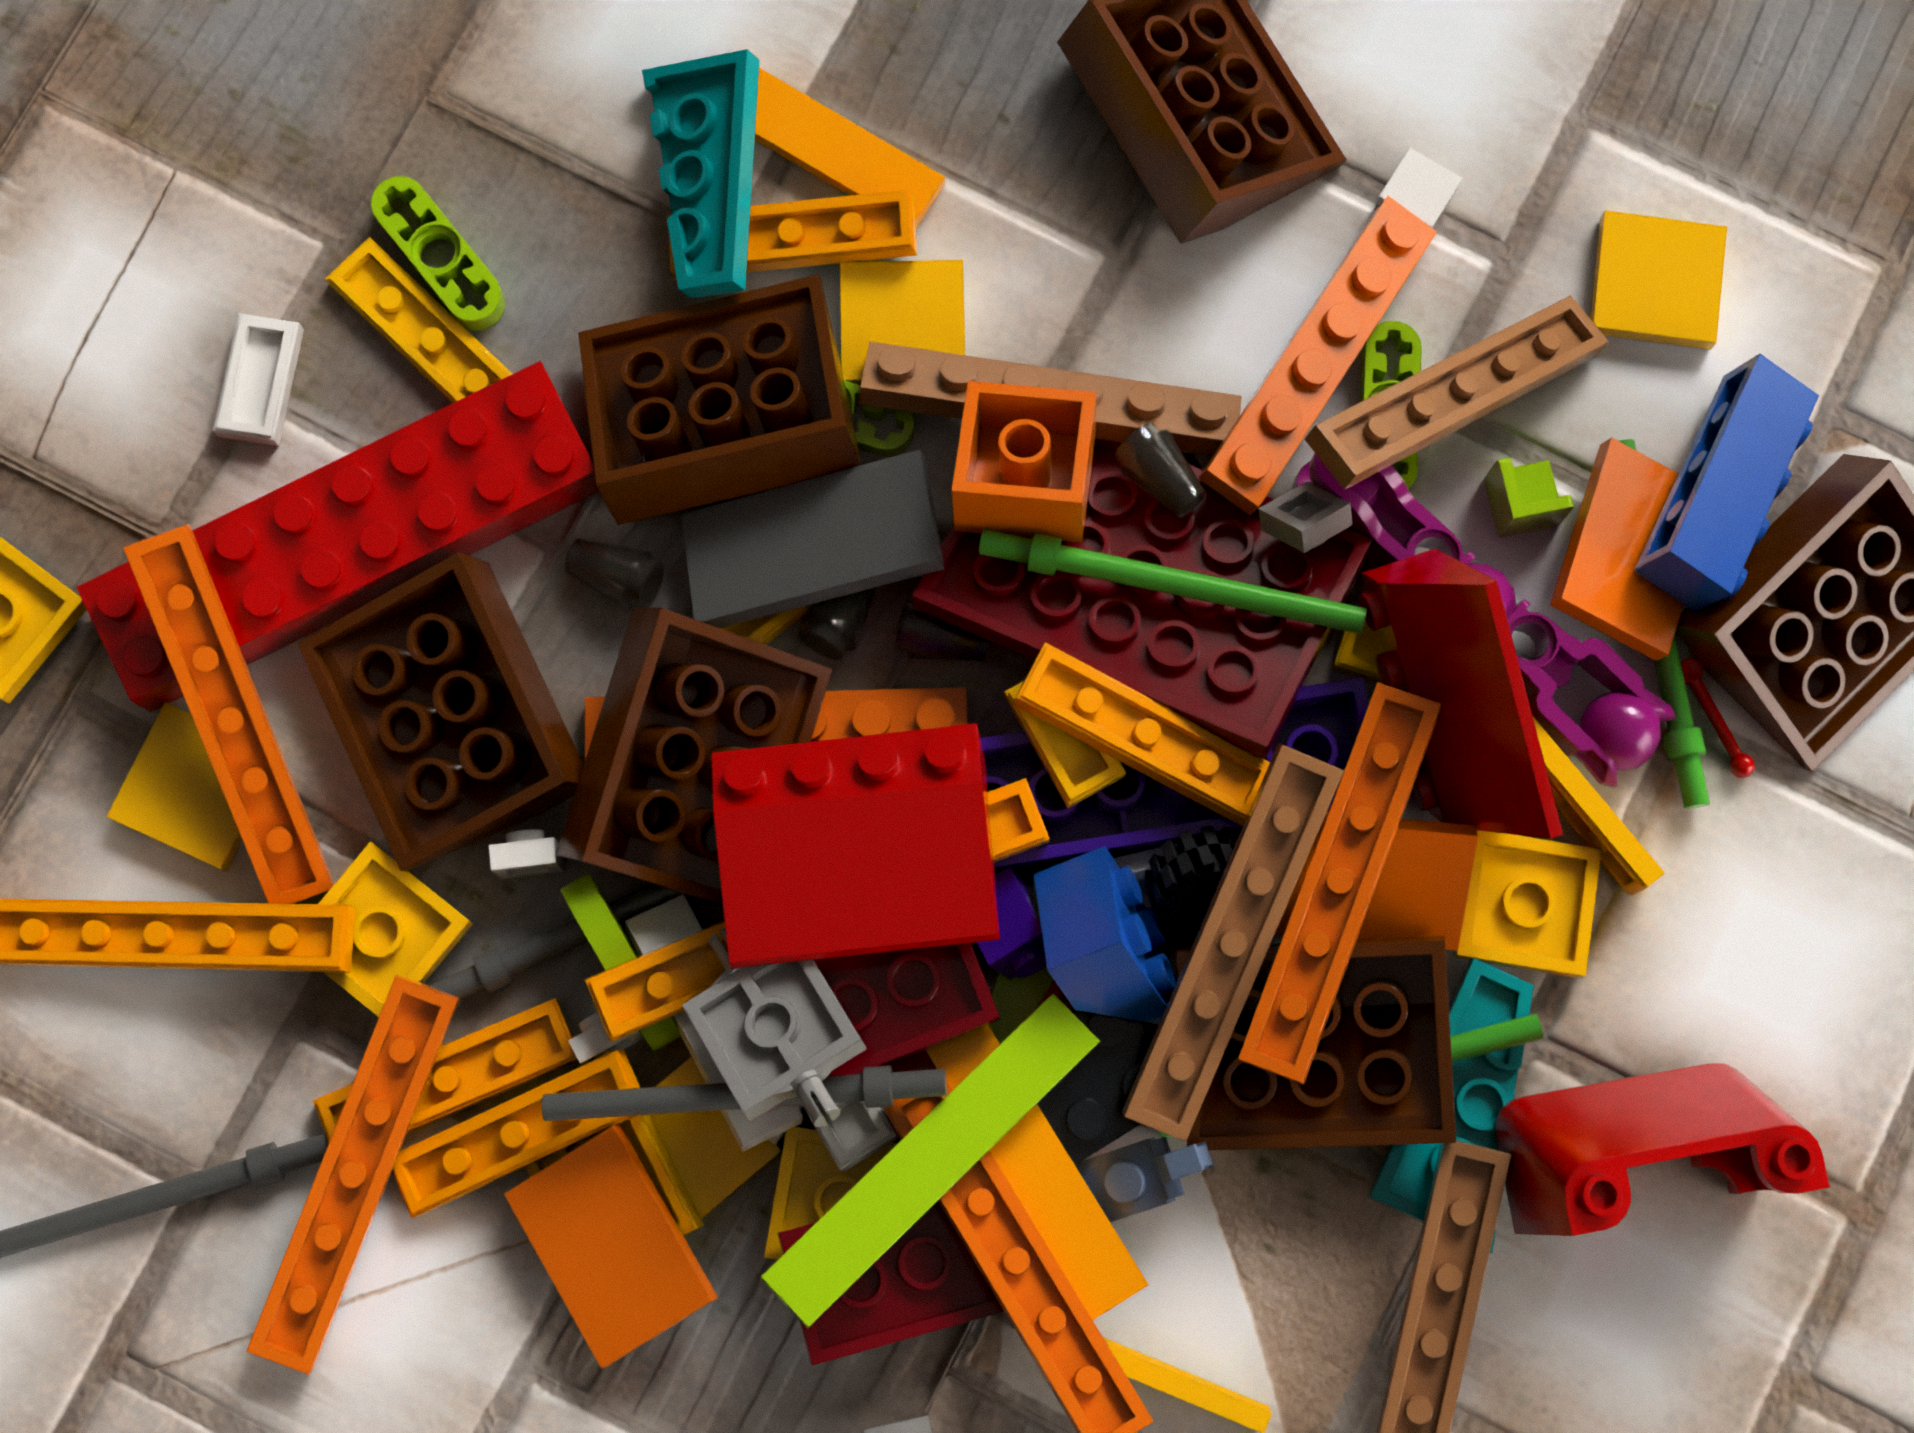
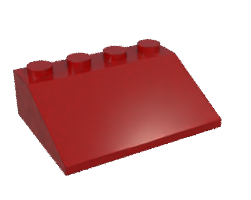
M1437 549L1363 572L1367 592L1360 594L1361 607L1367 608L1365 620L1372 631L1378 630L1384 653L1377 655L1376 661L1383 684L1441 704L1439 717L1411 790L1421 811L1427 810L1440 822L1475 825L1476 830L1547 839L1563 835L1498 581Z
M977 723L712 753L713 813L728 957L731 969L1000 940L986 766Z

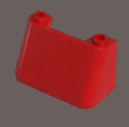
M1722 1063L1696 1065L1519 1097L1509 1101L1499 1111L1495 1122L1498 1150L1511 1154L1505 1187L1515 1234L1576 1236L1614 1227L1627 1215L1631 1204V1188L1627 1168L1690 1157L1692 1167H1710L1721 1172L1728 1179L1729 1194H1742L1758 1190H1774L1778 1193L1799 1194L1830 1188L1823 1153L1814 1136L1737 1069Z

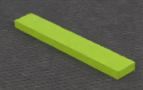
M1053 993L761 1276V1279L796 1317L809 1328L1050 1092L1100 1040Z

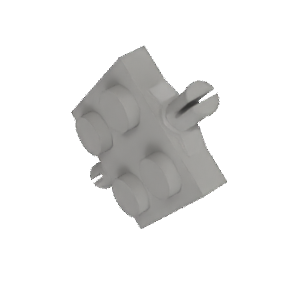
M723 928L719 931L727 942L726 928ZM714 933L709 938L708 943L725 971L710 988L682 1004L742 1112L749 1121H752L782 1101L799 1096L815 1127H822L828 1124L816 1103L817 1100L820 1101L830 1119L834 1121L839 1116L840 1109L835 1105L822 1081L826 1079L832 1070L867 1048L815 961L806 960L731 969L728 951L718 935Z

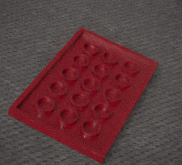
M1095 439L1082 543L1062 541L1061 545L1345 603L1371 551L1372 538L1345 529L1326 540L1322 545L1303 553L1262 531L1258 509L1253 514L1248 515L1198 479L1204 470L1145 446ZM1266 496L1260 507L1274 499ZM954 524L941 544L944 569L924 574L912 594L913 608L1035 660L1041 647L1046 642L1164 705L1221 739L1264 759L1268 755L1331 630L1330 627L1058 570H1056L1054 576L1028 571V564L979 554L982 533L954 531Z

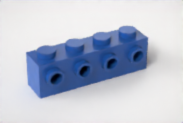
M1760 353L1724 375L1634 571L1693 612H1697L1719 600L1727 601L1740 590L1747 578L1748 571L1744 568V565L1752 548L1761 541L1769 528L1770 521L1766 518L1770 506L1790 480L1791 471L1788 469L1792 456L1795 450L1804 443L1812 430L1813 423L1809 421V418L1819 395Z

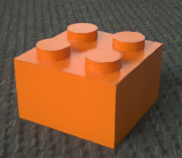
M968 381L951 490L954 531L982 533L984 529L1026 538H1034L1035 533L1062 538V541L1082 543L1096 437V392Z

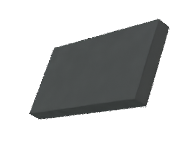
M920 449L681 514L693 616L695 620L717 628L735 625L944 569L927 463Z

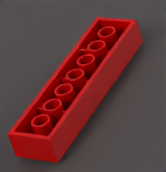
M539 361L192 531L246 665H249L330 625L455 553L460 552L471 555L599 492V489L596 485L594 464L542 362ZM129 562L77 586L78 593L130 701L151 713L161 708L165 702L170 704L184 697Z

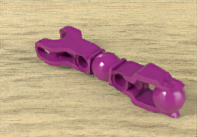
M1314 452L1311 461L1305 464L1296 475L1292 489L1306 481L1310 483L1312 481L1314 485L1351 503L1353 525L1347 529L1373 539L1371 551L1367 558L1376 566L1381 567L1414 556L1415 548L1423 547L1430 550L1437 549L1498 581L1511 635L1514 631L1523 632L1532 639L1535 645V657L1533 660H1526L1517 655L1532 716L1566 756H1575L1599 784L1609 787H1617V771L1639 768L1652 757L1661 738L1660 722L1675 720L1676 717L1670 704L1647 690L1643 686V679L1612 648L1598 638L1590 637L1580 642L1574 636L1567 634L1546 616L1540 613L1529 612L1527 608L1530 606V603L1525 599L1516 604L1514 588L1504 573L1486 564L1471 563L1476 556L1471 551L1465 555L1463 554L1461 544L1455 535L1413 497L1404 480L1392 465L1344 490ZM1575 665L1580 666L1611 691L1599 695L1588 704L1581 716L1579 726L1554 703L1552 698L1556 688H1561L1569 683L1571 670Z

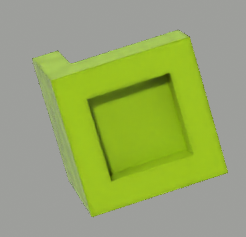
M1510 457L1498 459L1484 478L1499 538L1559 526L1574 508L1571 495L1558 496L1549 460L1513 467Z

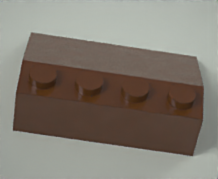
M1088 0L1057 41V44L1180 244L1225 229L1341 167L1347 161L1247 0Z
M820 274L578 332L596 485L617 525L778 488L861 465L852 412Z
M1843 454L1769 526L1761 541L1752 548L1744 565V568L1748 571L1747 578L1740 590L1727 601L1719 600L1697 612H1693L1686 607L1681 612L1677 625V633L1694 657L1702 664L1703 669L1805 770L1811 772L1914 671V494L1891 460Z
M457 552L297 643L400 871L411 870L538 816L575 795L584 764L489 562Z
M661 607L633 608L556 855L723 905L713 813L712 753L811 742L832 669Z
M1445 936L1360 939L1356 941L1304 1085L1244 1063L1238 1059L1281 944L1271 943L1188 1136L1187 1147L1206 1141L1208 1150L1456 1143ZM1183 947L1176 952L1178 978L1191 947Z

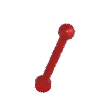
M1694 658L1684 659L1681 661L1685 685H1690L1729 754L1731 758L1730 771L1739 778L1749 777L1755 770L1754 759L1750 755L1742 753L1702 682V664Z

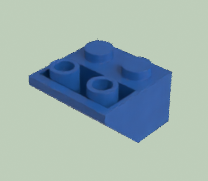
M1103 846L1034 874L1047 971L1074 1009L1159 1024L1169 1002L1170 993L1173 992L1177 980L1173 968L1166 955L1162 953L1161 944L1167 943L1169 937L1168 935L1165 936L1161 931L1152 906L1146 908L1143 904L1142 892L1129 866L1120 868L1106 846Z

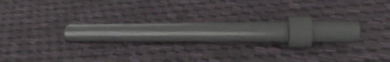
M650 884L608 904L622 926L626 920L681 896L683 893ZM573 919L501 953L498 948L473 958V966L429 986L457 996L460 1000L482 989H486L488 993H491L513 983L511 976L587 942L588 939L577 920Z
M891 1065L864 1067L863 1074L827 1076L822 1081L834 1103L865 1101L866 1108L894 1106V1099L941 1097L948 1094L946 1069L893 1072ZM726 1083L543 1094L542 1097L544 1121L741 1109ZM799 1096L786 1099L774 1107L803 1105Z
M325 1133L281 1147H277L274 1142L246 1150V1157L1 1230L0 1258L252 1182L258 1188L282 1181L285 1178L286 1172L322 1162L329 1142Z

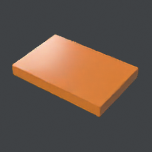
M1611 437L1599 446L1550 605L1657 661L1669 655L1683 604L1634 570L1678 473Z
M1326 812L1274 935L1284 936L1329 812ZM1401 819L1357 940L1445 936L1446 950L1458 951L1478 840L1476 826Z
M620 1124L606 1129L504 1194L601 1369L611 1365L718 1299L711 1283Z

